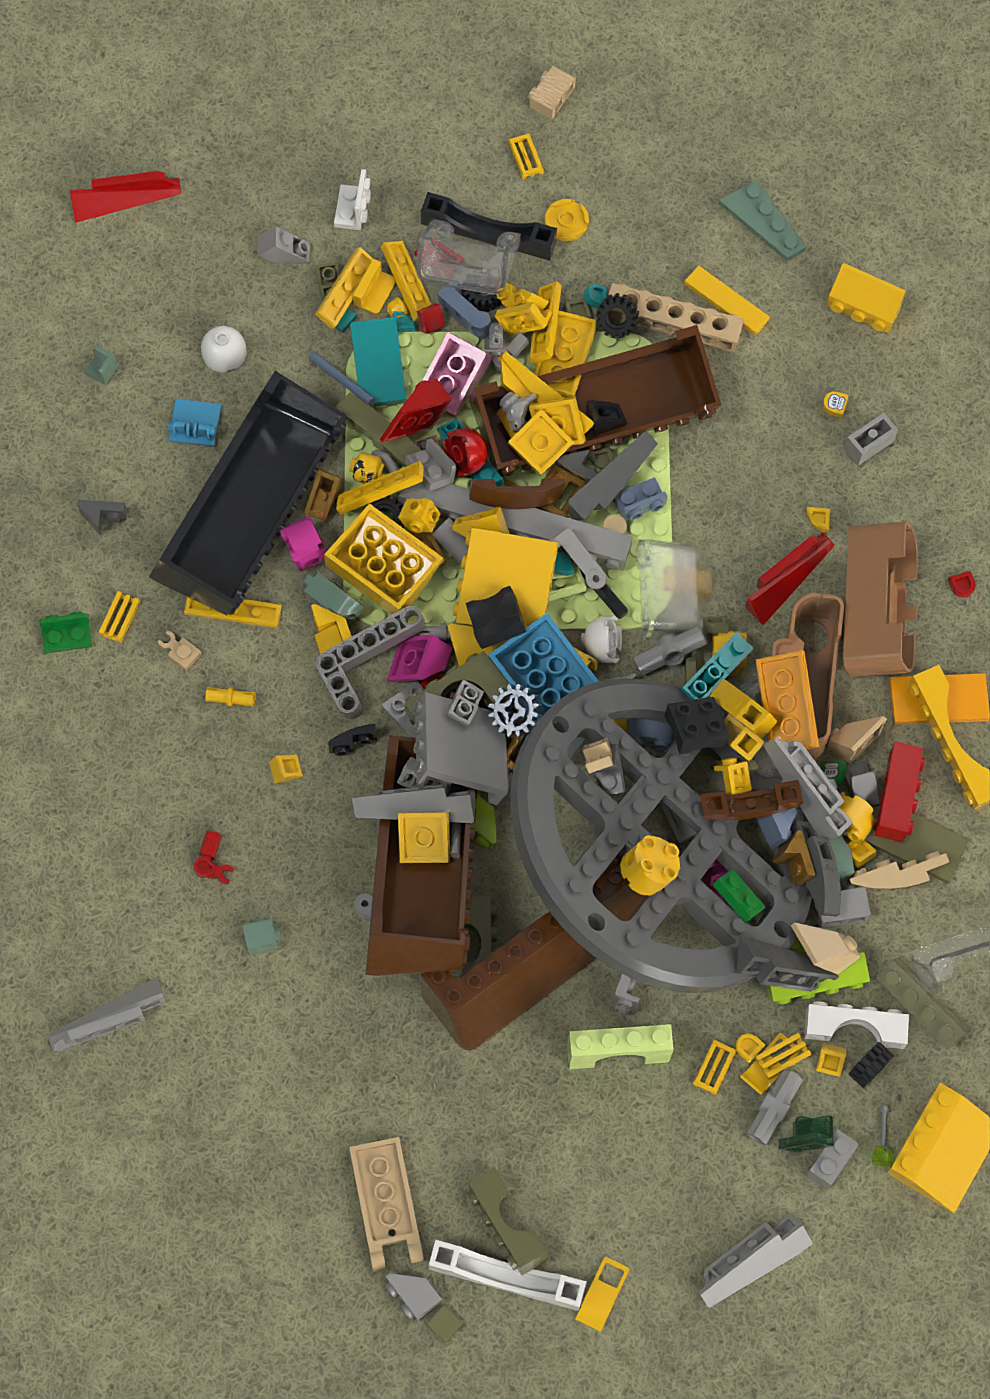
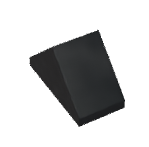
M591 399L587 401L586 416L594 422V425L590 428L593 436L627 424L619 404Z

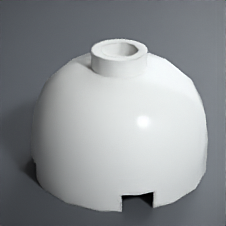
M215 327L209 330L203 337L201 343L202 358L209 368L217 372L224 373L234 368L237 369L245 361L247 355L245 340L240 332L232 327Z
M601 616L592 620L587 625L585 633L581 635L582 647H585L587 654L595 658L599 663H617L619 661V658H615L616 648L621 651L622 630L621 626H616L614 620H618L616 616Z

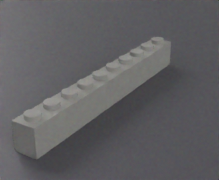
M420 482L401 490L399 494V502L403 506L407 498L430 499L441 513L439 517L443 519L450 517L453 522L456 518L496 508L470 500V489L452 484L429 491ZM501 508L509 534L549 541L556 538L569 527L597 563L603 564L611 570L620 569L624 571L633 536L536 508ZM561 546L557 551L562 553L566 550Z

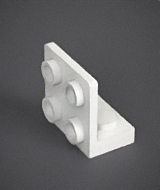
M361 169L359 186L340 185L334 227L361 230L362 223H366L368 214L366 205L370 203L371 190H369L370 178H367L365 169Z

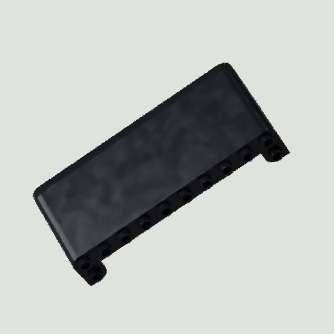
M274 371L150 573L149 578L226 616L229 612L234 614L252 584L249 578L252 573L257 575L263 565L260 562L262 556H268L275 544L271 542L274 536L279 537L281 535L280 530L286 526L283 524L286 517L290 519L297 508L294 502L297 498L301 500L308 488L304 485L308 479L311 481L314 479L319 470L316 468V465L319 461L323 463L330 450L326 449L329 443L334 444L344 431L346 424L343 422L347 415L279 372Z

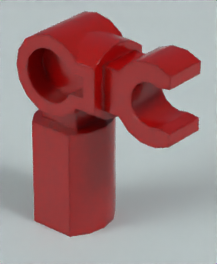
M208 830L205 833L199 855L201 858H198L194 863V872L199 878L213 879L214 877L220 883L227 885L230 883V879L224 878L222 874L225 871L233 872L234 868L230 865L220 867L217 866V863L211 862V859L214 860L222 835Z

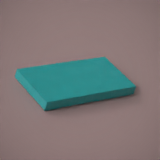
M396 317L350 322L357 382L359 387L375 398V403L371 407L405 403L407 399Z

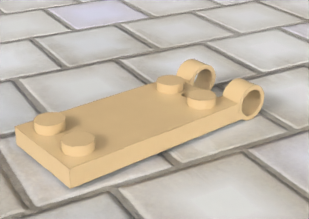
M395 1137L349 1147L373 1272L386 1269L382 1246L407 1241L411 1263L424 1261L400 1138ZM395 1230V1236H389V1231Z

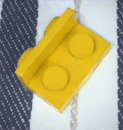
M534 302L499 309L495 314V318L510 336L517 333L523 334L529 331L544 329L552 313L549 309L539 311Z

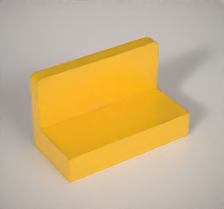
M372 260L353 294L354 306L375 315H379L397 283L394 276L382 271L380 261Z

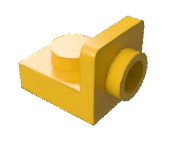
M736 757L726 758L722 760V764L714 766L715 771H723L726 795L752 791L747 761H737Z

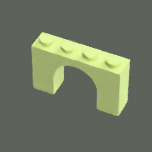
M671 1024L570 1031L567 1044L569 1069L594 1068L597 1060L618 1055L643 1056L644 1064L669 1062L673 1052Z

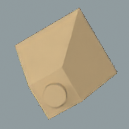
M884 716L845 724L840 730L835 728L829 735L827 748L836 757L844 760L849 765L881 734L887 719Z
M795 922L791 925L813 965L839 974L861 957L856 950L858 947L857 943L849 935L845 936L838 932Z

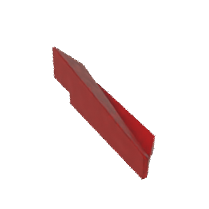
M161 171L91 179L93 189L70 190L76 223L181 194L180 179L178 177L167 179L165 173Z
M823 532L817 537L815 535L810 536L758 578L756 587L759 590L747 599L745 608L761 625H765L835 546L834 543Z

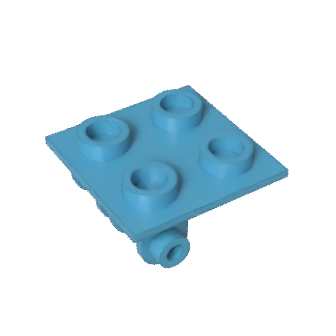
M175 399L172 421H169L168 430H170L168 441L214 447L221 404Z

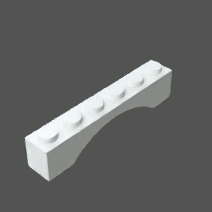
M435 1240L429 1262V1270L579 1311L586 1281L534 1269L521 1275L518 1269L513 1271L507 1262L439 1240Z

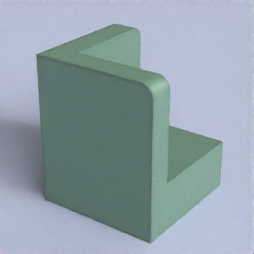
M95 345L93 348L95 357L85 370V373L105 385L117 369L115 355Z

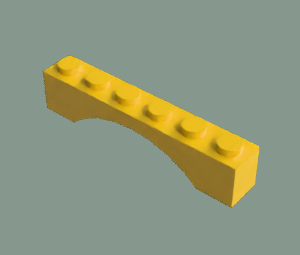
M940 665L914 675L909 681V690L914 698L917 697L921 705L919 708L924 719L929 720L932 726L930 728L931 734L936 741L939 740L943 748L941 749L942 756L946 762H950L953 768V778L957 784H961L966 803L972 805L974 810L990 803V770L974 761L961 748L949 724L947 696L950 685Z

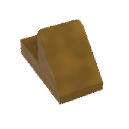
M319 469L304 513L327 521L335 498L338 497V494H341V478Z
M797 830L786 843L782 844L772 863H787L793 885L802 886L815 876V871L802 830Z

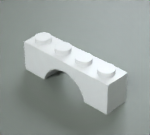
M813 1002L806 1009L804 1039L830 1041L834 1032L842 1026L856 1024L871 1031L877 1042H880L885 1047L904 1049L908 1044L909 1014H902V1011L897 1009L881 1012L877 1011L878 1009L875 1007L853 1009V1006L848 1004H839L838 1007L828 1006L825 1002Z

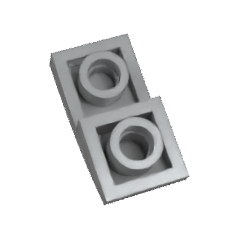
M463 679L456 690L447 715L468 727L479 707L477 705L484 691Z

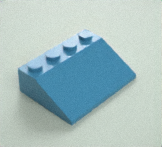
M547 613L526 627L525 633L512 637L488 654V657L509 684H513L515 688L517 684H521L524 689L527 687L532 689L530 695L536 694L539 696L535 703L542 704V707L537 709V712L542 714V716L557 701L583 686L599 682ZM525 699V704H526L527 707L529 708V704H528L527 700ZM536 717L535 721L537 722L541 717Z

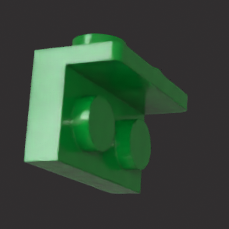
M77 611L71 612L66 616L49 615L45 619L39 620L45 654L92 647L90 622L87 613Z

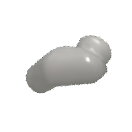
M377 449L372 451L371 454L381 457L388 473L399 469L389 453Z

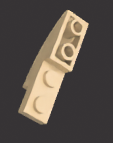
M939 851L925 855L926 861L917 864L916 860H912L902 864V870H899L896 862L890 863L889 859L876 863L877 869L867 872L866 868L855 871L852 874L853 878L848 880L850 884L874 889H892L917 885L930 881L927 871L949 863V859L946 853L940 855Z

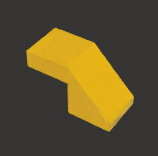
M317 604L311 605L318 633L337 624L342 642L352 637L344 617Z
M728 714L724 719L730 735L727 745L750 761L765 742Z

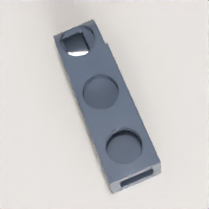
M452 280L437 292L438 302L441 307L469 332L478 338L489 336L490 316L488 313L476 309L462 296L460 285L455 280Z

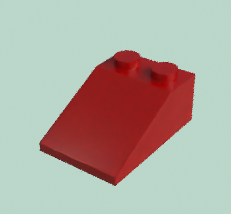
M437 378L429 381L423 380L416 385L413 393L405 401L381 436L380 441L382 443L431 430L452 401V398Z

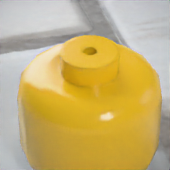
M396 297L387 304V311L392 318L394 311L404 312L401 316L397 315V318L410 315L405 300H402L400 297Z

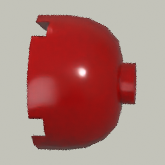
M461 428L448 432L449 438L444 440L445 454L456 465L457 470L455 473L462 477L479 471L487 459V441L477 431L470 428Z

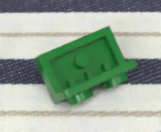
M734 869L730 870L713 884L745 923L752 920L765 908L763 903Z

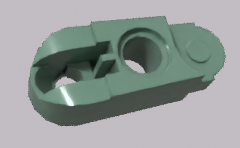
M306 572L301 579L308 585L304 590L307 594L328 610L350 621L355 620L365 607L319 572H317L315 577Z

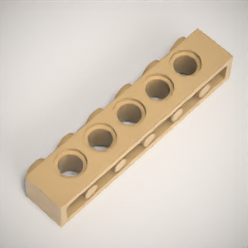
M612 283L609 295L612 294L614 296L615 293H620L619 297H622L625 294L627 295L626 299L632 298L634 300L633 303L637 304V311H639L637 326L672 335L677 330L698 325L703 344L731 352L736 351L744 319L739 318L737 315H727L717 312L712 308L705 309L695 306L691 302H680L669 296H658L647 290H636L625 284ZM614 308L609 311L610 318L622 322L626 320V315L621 309ZM653 308L657 311L651 312L648 309ZM675 314L679 317L673 318L670 315ZM697 320L700 324H694L692 321ZM714 327H721L722 330H716Z

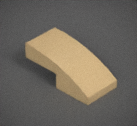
M608 738L583 746L586 758L585 765L589 774L613 765Z

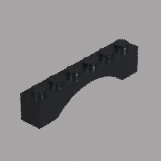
M427 192L421 209V225L549 261L556 245L557 228L537 222L510 223L490 219L462 207L448 197Z

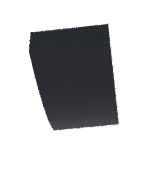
M376 724L355 727L337 735L328 742L329 752L334 753L336 756H344L354 751L353 742H358L361 745L372 743V740H377Z

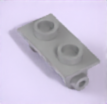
M498 322L490 325L489 336L484 338V352H489L491 355H501L503 352H508L507 337H503V326Z

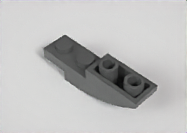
M795 821L791 824L790 829L793 834L797 830H802L815 871V876L807 881L805 885L810 891L815 907L820 915L837 917L840 914L841 888L837 863L828 838L818 837L810 822Z

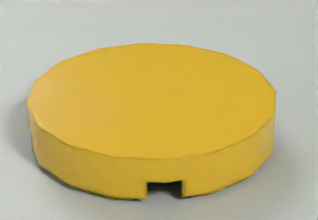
M560 199L549 206L544 215L545 225L557 228V239L573 241L580 238L586 232L589 225V215L581 203L578 204L572 199Z

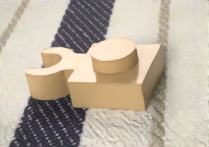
M167 631L166 636L171 641L163 643L159 640L158 645L163 650H170L167 654L168 658L187 671L202 653L185 638L177 642L175 635L171 631Z

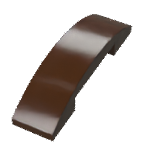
M541 479L540 486H496L495 480H471L469 499L486 506L501 507L503 509L541 507L562 499L565 479Z
M798 780L774 783L773 789L725 796V791L700 794L704 819L728 821L759 818L787 811L803 804Z

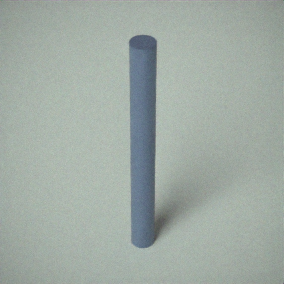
M312 352L309 355V359L362 401L369 406L375 403V398L316 352Z

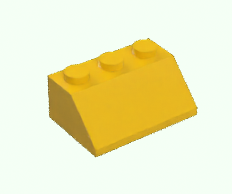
M843 263L829 294L826 306L836 313H844L851 316L856 322L869 324L878 332L884 331L889 333L900 311L906 290Z

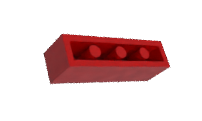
M898 741L894 742L889 752L874 836L903 843L906 835H911L914 821L910 820L911 814H915L918 800L914 799L915 792H919L922 779L918 778L919 772L923 771L925 758L922 757L923 748Z

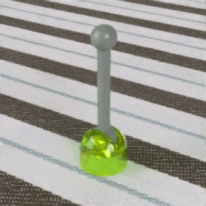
M881 1105L879 1108L882 1114L880 1146L873 1151L872 1164L890 1166L893 1159L892 1152L889 1148L885 1147L886 1120L889 1107Z

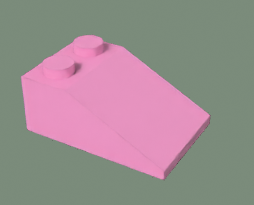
M447 332L423 380L438 379L452 398L446 411L456 416L473 388L483 378L494 356L459 336Z

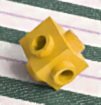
M407 498L398 518L409 532H433L441 513L430 499Z

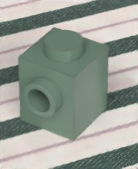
M257 918L252 923L243 925L249 955L278 949L277 941L281 940L279 926H273L272 919Z

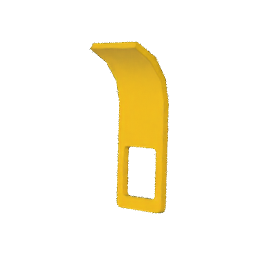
M779 1033L764 1051L773 1047L779 1039L784 1041L788 1038L784 1034ZM792 1043L789 1046L792 1048L796 1045ZM801 1050L793 1053L786 1062L795 1058ZM770 1055L769 1057L763 1059V1062L765 1063L771 1060L773 1057ZM755 1060L740 1078L762 1095L781 1073L767 1079ZM777 1062L768 1067L769 1072L781 1066V1064Z
M604 1257L575 1320L601 1332L628 1275L629 1267ZM606 1263L624 1272L617 1288L599 1280V1276Z

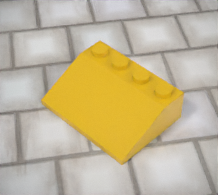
M368 504L324 554L326 567L391 615L414 604L444 560L442 556L371 504Z
M939 1083L887 1174L954 1214L990 1150V1117L964 1096Z

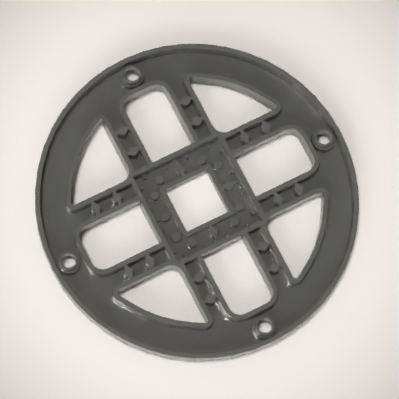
M630 678L603 680L583 686L557 701L535 723L519 750L513 770L510 796L512 827L524 868L535 890L547 909L577 943L612 969L636 981L675 992L707 993L730 989L755 978L758 974L740 975L737 972L740 937L745 936L789 949L797 938L791 925L794 922L804 924L809 913L812 900L810 891L805 884L802 886L793 885L787 863H775L774 870L754 852L736 832V825L739 820L704 819L700 797L679 778L702 748L680 755L676 740H674L661 758H655L612 720L619 718H642L668 724L664 716L667 705L669 703L691 700L681 688L658 681ZM719 708L724 720L728 714ZM576 737L585 738L590 743L608 738L609 745L618 744L623 774L633 784L617 803L570 760L567 749ZM728 745L724 748L710 747L723 759L740 755ZM762 746L752 758L757 763L759 769L750 776L752 791L748 792L770 789L774 786V783H781V780H783L766 749ZM554 789L594 826L596 831L594 840L573 866H571L557 828L554 810ZM660 800H662L696 834L678 856L680 861L678 876L656 894L646 895L628 920L621 921L595 898L592 891L593 885L617 854L623 858L645 836H652L641 824ZM797 806L795 809L797 810V815L793 822H806L801 807ZM782 844L773 849L774 857L779 851ZM715 859L728 871L734 869L765 906L763 916L755 927L745 923L740 916L700 880ZM677 905L688 912L723 947L713 949L679 948L653 941L651 935L673 906Z

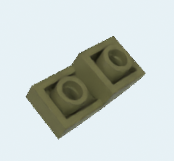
M338 261L315 265L322 302L340 275Z

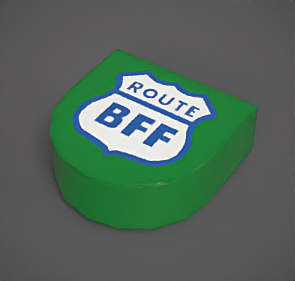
M844 760L822 761L821 770L828 779H834L837 785L843 781L847 763Z

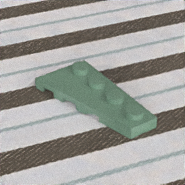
M757 180L719 200L718 204L721 207L726 208L733 214L734 218L749 227L752 233L762 238L765 244L784 260L788 261L805 251L806 246Z

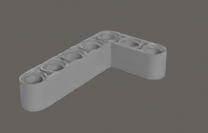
M405 607L328 649L317 657V669L339 710L348 719L359 717L363 707L345 672L423 630L425 619L417 607ZM411 616H418L415 623H407ZM389 628H397L396 633L393 635L386 634ZM369 639H376L373 646H365ZM347 651H355L351 658H345ZM327 662H334L332 668L324 670V665ZM343 681L344 686L339 690H335V684ZM348 702H355V706L352 709L345 710V705Z

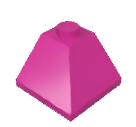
M434 635L414 636L400 642L387 681L423 680L444 670L449 661L452 647Z

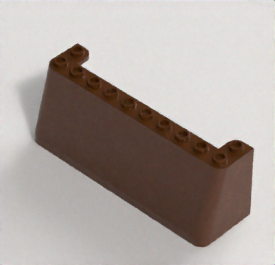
M698 325L677 330L665 341L537 376L547 385L581 376L575 395L579 411L586 415V405L590 399L617 403L620 405L627 421L625 426L593 436L591 429H589L584 434L586 439L584 444L572 445L561 456L577 453L588 449L590 452L602 449V444L609 442L611 446L623 443L624 438L632 436L633 439H637L644 432L654 430L655 433L668 430V426L676 424L677 427L689 424L690 419L698 417L699 421L711 418L721 406ZM495 381L474 387L468 398L480 434L488 443L487 453L490 463L501 477L513 474V471H516L518 468H522V471L533 468L508 444L511 437L498 417L497 412L501 408L499 406L501 399L509 392L502 386L498 387ZM529 410L525 418L526 422L532 418Z
M389 735L383 790L407 788L398 784L397 781L409 758L416 759V753H414L416 738ZM452 783L451 793L475 790L476 804L477 789ZM475 808V814H474V821H473L472 823H475L476 808ZM380 819L365 975L382 976L460 970L461 965H466L470 935H468V929L464 928V923L469 922L470 908H465V903H470L471 888L467 887V882L471 883L472 867H468V862H472L474 848L469 847V842H474L475 828L470 827L471 823H461L459 858H452L450 856L451 861L448 863H400L398 820ZM449 822L450 849H451V822Z
M617 854L596 880L592 891L595 898L616 918L621 921H627L646 895H641L628 886L630 882L627 877L624 879L621 874L620 864L622 857ZM549 911L457 980L450 971L422 973L420 975L422 998L462 1049L470 1051L478 1048L597 958L577 943Z

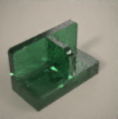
M829 1115L816 1118L796 1117L795 1122H793V1137L779 1139V1149L790 1152H804L833 1146V1117Z

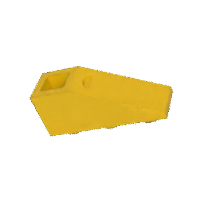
M725 679L709 695V697L715 698L719 707L761 739L777 723V720L767 710Z

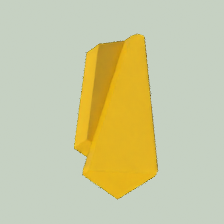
M504 352L498 357V361L501 364V386L508 392L517 394L520 398H526L535 393L537 398L530 404L563 398L508 352ZM579 411L585 434L594 425V422Z

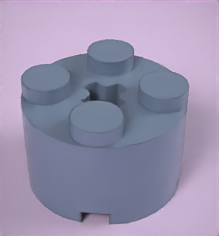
M630 718L627 734L643 749H645V746L655 747V752L664 754L675 740L674 733L669 724L642 718Z

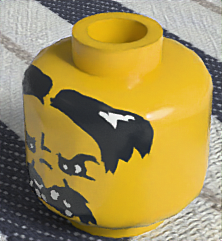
M362 452L358 455L357 459L352 458L349 471L353 472L354 481L365 484L382 477L385 471V464L382 463L381 457Z

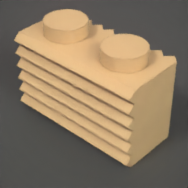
M552 66L549 72L547 70L544 71L538 87L534 86L529 93L530 108L552 120L574 90L576 78L555 66Z

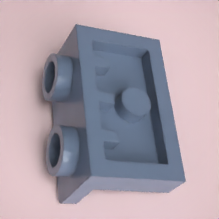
M654 477L621 490L613 501L625 521L628 519L635 520L640 518L643 513L662 509L666 505L667 494L662 492Z

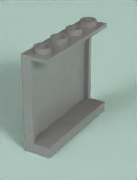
M425 692L413 706V714L415 715L413 733L416 735L414 745L416 763L414 772L417 773V784H421L426 776L488 792V803L498 805L508 792L505 733L498 732L500 726L492 725L496 720L495 717H489L488 715L494 711L478 707L470 725L467 727L447 715L452 699Z

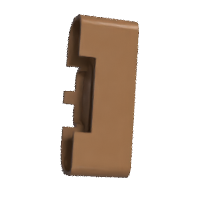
M908 521L849 527L843 661L846 671L852 677L911 673L913 670L915 635L905 636L906 621L918 619V607L906 606L907 591L903 580L917 579L918 551L915 533Z
M820 593L805 595L797 601L786 630V638H780L775 641L771 651V656L803 650L804 642L798 638L794 631L802 622H817L827 631L828 643L821 651L815 653L805 652L819 741L818 748L807 749L814 760L821 757L831 732L835 671L844 612L843 601L835 595L822 594L819 606H817Z

